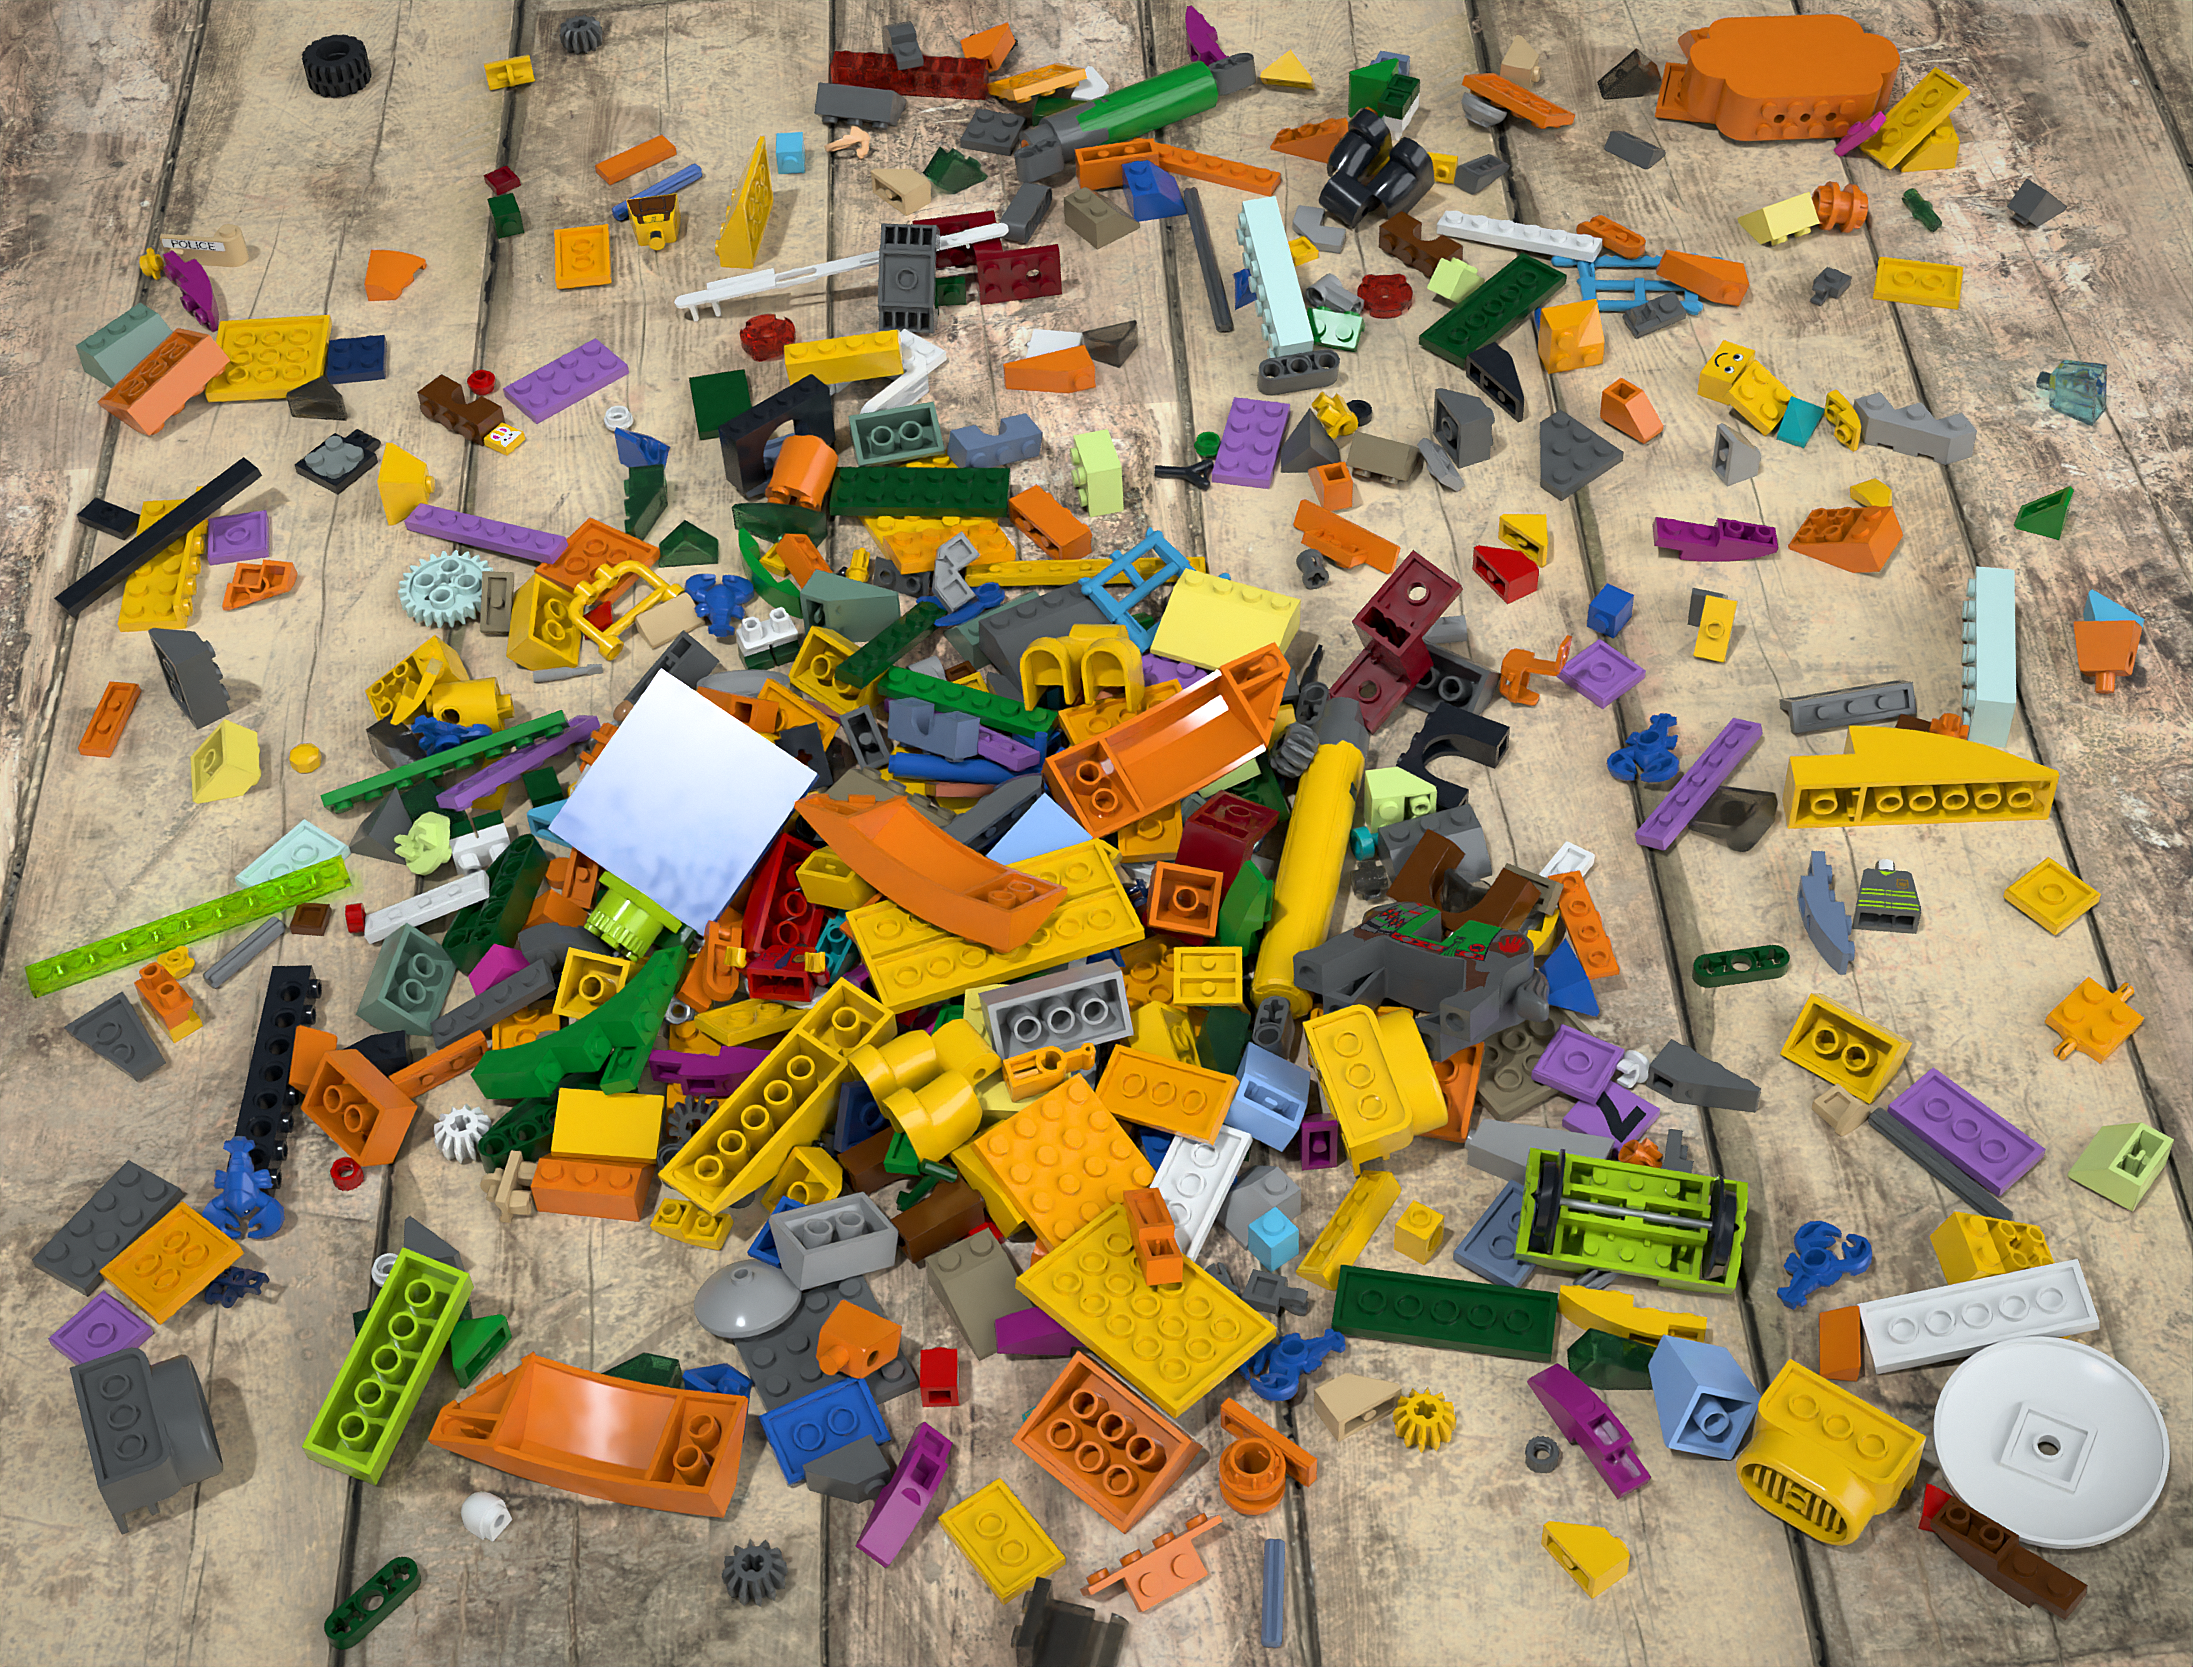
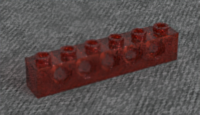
M844 50L835 51L830 68L832 84L891 90L901 96L985 100L988 92L987 84L989 83L988 59H978L976 57H938L922 54L923 66L898 70L893 54Z

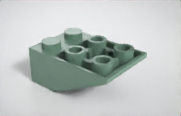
M818 569L814 571L800 592L806 636L811 626L832 629L853 643L869 642L901 617L898 592Z

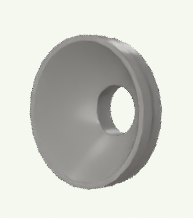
M1466 92L1463 94L1461 104L1465 117L1486 128L1502 122L1508 113L1477 96Z

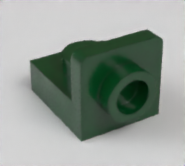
M965 276L936 278L935 309H938V316L939 306L967 305Z

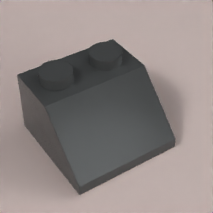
M1443 388L1435 389L1433 434L1457 468L1460 469L1489 460L1491 446H1493L1492 424L1495 423L1492 409L1487 407L1480 397Z

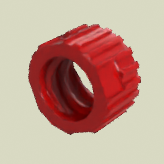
M363 903L345 906L346 924L350 934L365 932L366 913Z
M350 1157L337 1159L333 1162L330 1170L333 1184L338 1190H353L358 1188L361 1182H363L364 1174L361 1166ZM348 1170L353 1171L351 1175L347 1177H341V1174L343 1172Z

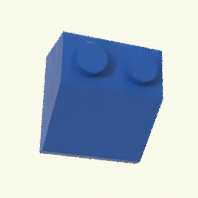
M1149 160L1122 164L1123 192L1131 215L1136 221L1141 222L1187 214L1175 177Z

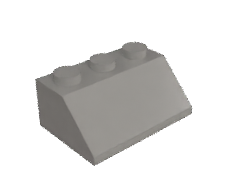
M864 1192L769 1215V1224L782 1270L799 1291L894 1266L899 1231Z

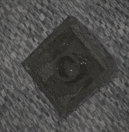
M1719 786L1687 824L1688 828L1702 834L1726 839L1727 846L1731 850L1739 852L1749 851L1758 843L1775 821L1778 806L1776 794L1774 792Z

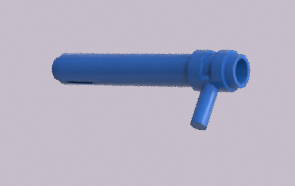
M1042 731L1035 733L1034 749L1040 752L1039 764L1028 767L1022 772L1010 771L1007 769V766L988 760L964 758L962 762H949L945 760V756L896 752V755H890L888 773L900 778L998 785L1017 776L1041 772L1046 758L1048 734Z

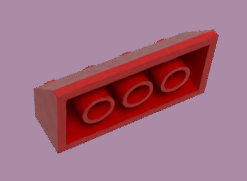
M784 832L777 836L758 863L741 925V948L747 949L746 957L750 960L760 956L772 945L795 946L802 943L808 947H816L826 906L807 902L795 872L810 854L818 849Z

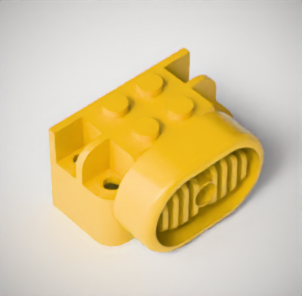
M1358 1004L1303 1022L1308 1053L1329 1110L1337 1119L1338 1134L1354 1177L1361 1175L1360 1163L1380 1156L1383 1161L1389 1160L1390 1153L1409 1146L1414 1136L1443 1127L1448 1123L1447 1107L1437 1076L1416 1023L1408 1010L1399 1009L1376 1017L1372 1009Z
M1789 1359L1760 1398L1752 1439L1737 1459L1736 1474L1743 1489L1761 1507L1816 1540L1830 1545L1844 1546L1857 1540L1873 1515L1885 1513L1888 1509L1893 1508L1898 1502L1903 1488L1911 1489L1916 1477L1926 1436L1794 1360Z

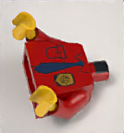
M799 943L795 946L772 945L753 960L746 957L747 949L726 946L724 964L734 966L740 974L747 978L749 998L811 1002L817 985H826L830 980V972L825 965V952L817 953L814 947H808L806 944Z

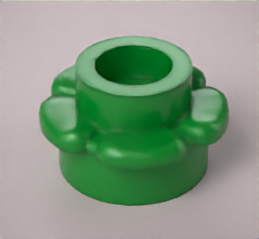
M1214 432L1199 434L1197 441L1194 443L1197 454L1204 458L1216 456L1221 443L1220 437Z

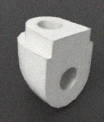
M482 1491L473 1493L462 1504L461 1517L464 1526L482 1540L486 1537L493 1542L512 1521L505 1502L491 1493Z

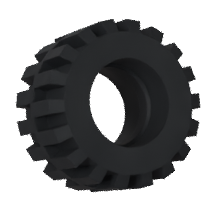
M344 34L325 36L313 41L302 53V62L309 88L314 93L321 94L323 97L331 96V98L355 94L358 90L365 88V85L369 84L372 77L365 45L361 40H357V37H349Z

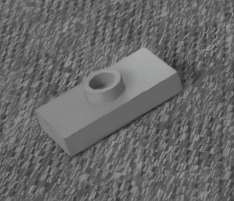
M1423 438L1417 444L1428 462L1427 469L1439 482L1458 492L1465 484L1443 447L1427 438Z

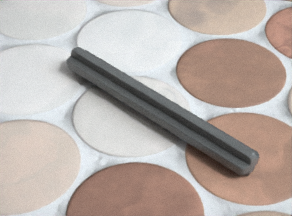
M1878 1107L1870 1114L1868 1122L1871 1126L1983 1216L2008 1221L2012 1220L2013 1212L1886 1110Z

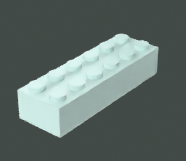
M1276 196L1243 201L1242 212L1237 215L1239 229H1236L1238 245H1243L1245 252L1242 253L1244 268L1250 270L1251 276L1248 277L1251 293H1256L1257 317L1262 316V338L1264 341L1268 340L1270 347L1267 348L1268 359L1313 351L1314 339Z
M1976 566L1974 579L1968 578L1966 597L1970 598L1968 601H1963L1961 619H1967V622H1963L1961 640L1967 641V644H1963L1961 662L1967 663V666H1963L1961 685H1967V689H1963L1961 707L1967 708V712L1963 711L1962 720L1963 725H1969L1968 741L1988 746L2006 747L2016 706L2015 571L2012 569Z

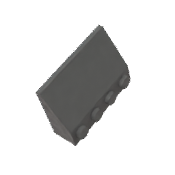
M1078 581L978 621L979 649L1022 695L1020 658L1031 642L1042 637L1058 638L1060 636H1069L1074 624H1111L1092 599L1082 594V585ZM1049 685L1044 693L1063 685Z

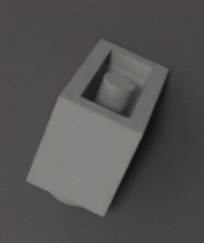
M1723 423L1718 424L1711 469L1727 487L1757 476L1759 462L1761 461L1759 449L1753 446L1744 435Z

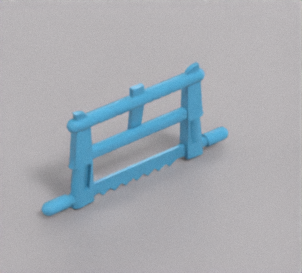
M1604 255L1596 257L1594 262L1554 256L1551 259V263L1555 267H1573V265H1577L1580 278L1576 282L1580 287L1581 301L1596 299V290L1635 291V300H1597L1599 311H1627L1650 301L1646 300L1645 291H1683L1684 301L1680 302L1687 313L1698 315V312L1703 309V303L1698 301V294L1671 281L1644 280V278H1635V280H1595V267H1658L1662 259L1658 255L1654 258L1647 255L1643 258L1639 256L1636 259H1626L1617 255L1613 257ZM1711 257L1724 260L1722 257Z
M1151 527L1146 531L1145 539L1124 555L1118 549L1109 556L1113 563L1092 579L1084 577L1078 581L1082 585V594L1092 599L1111 624H1123L1126 626L1129 639L1139 648L1141 655L1151 647L1161 620L1146 631L1127 611L1176 574L1180 578L1185 568L1196 571L1189 564L1190 561L1164 539L1161 531H1153ZM1150 549H1153L1167 565L1144 582L1132 563ZM1123 571L1136 589L1117 602L1102 585ZM1222 573L1218 576L1231 580V576L1228 573Z

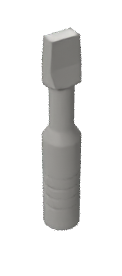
M587 664V667L579 668L560 667L533 671L534 683L569 679L576 675L588 674L591 676L603 673L602 664Z

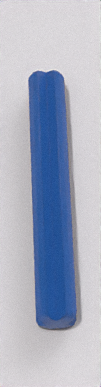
M695 163L629 199L672 194L702 177V169ZM626 200L612 208V215L618 221L629 217Z

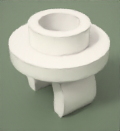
M1634 1050L1625 1052L1623 1059L1616 1066L1618 1070L1624 1072L1617 1079V1083L1626 1088H1631L1636 1082H1645L1648 1079L1650 1065L1647 1057Z

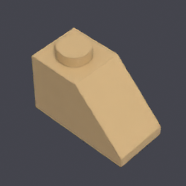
M1516 35L1501 63L1500 76L1530 91L1534 82L1539 81L1542 68L1538 66L1539 55L1523 36Z
M913 169L871 170L873 193L905 216L931 203V185L929 180Z
M1344 1373L1335 1379H1326L1314 1389V1410L1335 1439L1340 1442L1393 1413L1395 1408H1397L1402 1388L1398 1383Z

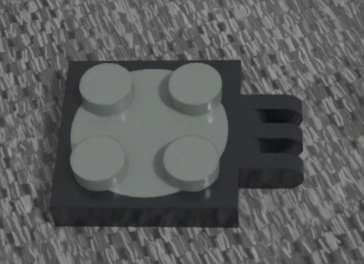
M359 429L354 430L346 438L334 433L295 464L296 472L339 495L378 463L374 452L380 447L381 441L375 437L372 438L371 435Z

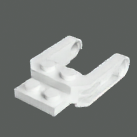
M903 329L900 335L904 374L886 376L894 382L869 400L863 406L860 414L913 405L929 392L928 374L947 360L946 351ZM853 381L828 384L830 396L834 393H839Z

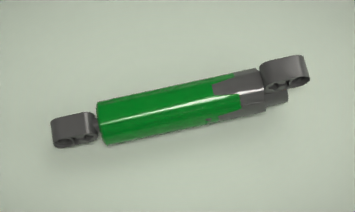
M1238 53L1210 64L1209 67L1202 61L1197 60L1042 118L1038 126L1019 133L1021 148L1014 152L1018 180L1021 182H1034L1062 171L1066 163L1075 160V149L1122 143L1216 107L1218 95H1227L1256 83L1253 54Z

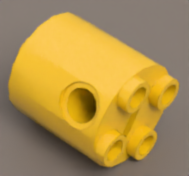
M497 677L434 684L426 696L428 713L433 712L434 718L438 721L460 724L464 727H470L473 724H485L492 729L494 734L505 730L504 719L514 718L511 693L501 695ZM447 709L456 710L460 717L450 716Z

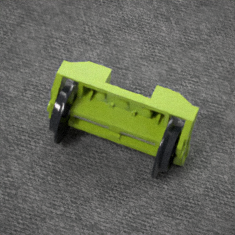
M1530 1147L1513 1259L1527 1261L1547 1268L1582 1274L1585 1273L1587 1268L1657 1279V1286L1731 1295L1736 1288L1741 1263L1742 1247L1740 1242L1743 1243L1746 1231V1221L1744 1218L1747 1212L1748 1182L1724 1179L1722 1174H1718L1717 1177L1568 1154L1565 1153V1149H1560V1152ZM1539 1173H1541L1540 1183H1539V1189H1538V1193L1536 1194L1537 1186H1538ZM1535 1202L1533 1235L1543 1237L1545 1252L1550 1253V1255L1540 1253L1528 1244ZM1701 1258H1702V1278L1708 1279V1280L1699 1279L1700 1266H1701ZM1715 1265L1724 1266L1723 1275L1709 1279Z

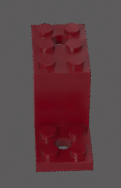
M994 210L912 221L914 225H937L940 229V237L963 232L967 229L997 224ZM1000 237L970 243L969 249L966 248V245L936 251V269L972 264L980 305L1062 294L1060 250L1058 244L1003 251ZM1031 270L1039 271V273L1034 276L1026 275Z
M1414 550L1352 620V624L1364 649L1329 689L1331 699L1346 697L1359 701L1364 727L1372 735L1434 665L1422 637L1463 591L1461 584ZM1416 587L1426 589L1425 596L1420 600L1409 598L1410 592ZM1367 685L1377 687L1376 694L1371 698H1363L1360 695L1361 690Z
M1223 790L1217 792L1186 819L1174 863L1223 872L1218 914L1244 862L1251 860L1254 845L1277 824L1280 815L1279 811ZM1146 909L1143 912L1141 924L1148 927ZM1149 927L1156 934L1170 935L1180 939L1183 944L1190 947H1202L1210 940L1209 937Z

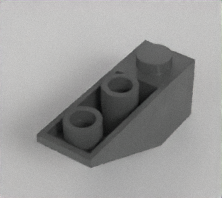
M1673 1039L1667 1043L1649 1065L1646 1084L1648 1088L1675 1103L1754 1113L1758 1110L1762 1089L1751 1080L1738 1076L1724 1068L1720 1063L1707 1059L1696 1053L1689 1046L1682 1045Z

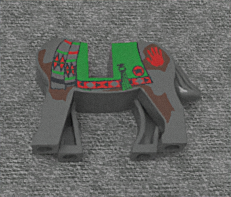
M1396 902L1374 907L1364 913L1362 923L1357 927L1330 938L1318 947L1300 951L1293 956L1294 986L1323 995V1015L1358 1004L1365 1005L1373 1011L1384 998H1390L1404 1005L1433 1013L1416 1018L1414 1021L1429 1058L1440 1063L1459 1050L1478 1044L1490 1035L1505 1028L1518 1025L1526 1019L1542 1023L1549 1018V982L1540 971L1534 968V946L1527 936L1516 931L1469 920L1441 943V911L1418 902Z

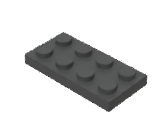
M128 1160L32 1259L35 1267L88 1297L105 1280L99 1271L161 1220L183 1197L181 1189Z

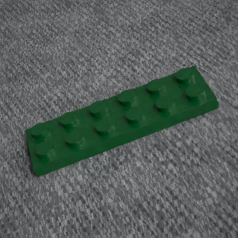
M1521 253L1419 335V345L1464 368L1467 365V354L1496 342L1566 284L1567 275Z
M836 467L829 506L830 515L1007 517L1011 470L1010 468Z
M1341 1265L1331 1328L1334 1332H1340L1343 1335L1551 1362L1558 1293Z

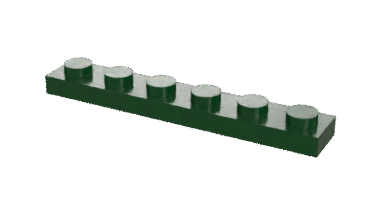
M919 602L836 667L834 678L862 690L937 630L940 626L934 625L935 620L948 615V611L939 608L932 602Z

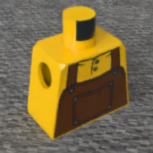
M677 194L626 200L630 224L639 246H649L653 250H661L666 243L677 241L681 220Z

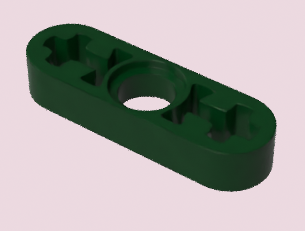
M1766 945L1703 954L1694 960L1692 979L1697 985L1704 988L1777 979L1787 973L1790 955L1785 948L1779 945ZM1744 962L1750 968L1746 971H1739L1733 968L1732 964Z
M409 1557L392 1559L327 1617L324 1623V1631L329 1643L334 1648L345 1650L355 1646L418 1589L421 1583V1575L415 1561ZM401 1573L402 1575L408 1574L409 1578L405 1581L401 1578L396 1580L395 1576ZM384 1585L387 1586L388 1590L392 1588L393 1593L389 1595ZM378 1595L383 1597V1602L377 1609L366 1610L363 1608L364 1601L370 1596ZM357 1611L362 1621H359L357 1616L354 1617L353 1612ZM341 1625L345 1628L350 1627V1631L346 1634L343 1631L337 1632L336 1629Z

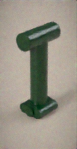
M924 1158L920 1165V1172L926 1175L910 1193L899 1192L896 1200L897 1210L904 1212L919 1204L940 1179L954 1183L958 1171Z

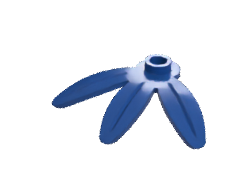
M959 573L961 577L965 580V576ZM988 582L979 587H970L975 597L957 609L958 611L935 620L934 625L951 626L966 622L980 614L984 608L992 609L1000 605L1005 599L1004 590L995 582ZM921 596L916 600L917 604L921 601L932 602L939 608L946 610L936 596Z

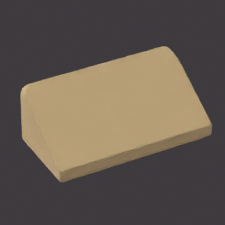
M687 592L645 611L635 618L638 633L652 649L677 638L683 630L688 633L704 625L705 621L703 617H697L694 609L696 605Z

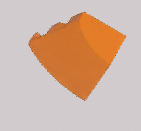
M371 250L364 283L368 301L396 300L402 294V290L414 281L413 274L418 269L424 270L426 268V260L419 256L399 251Z
M264 559L262 565L237 562L233 581L227 584L222 604L223 610H232L290 591L298 575L293 562Z

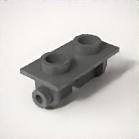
M876 557L873 585L916 598L928 596L929 588H932L933 584L932 572L901 575L892 560Z

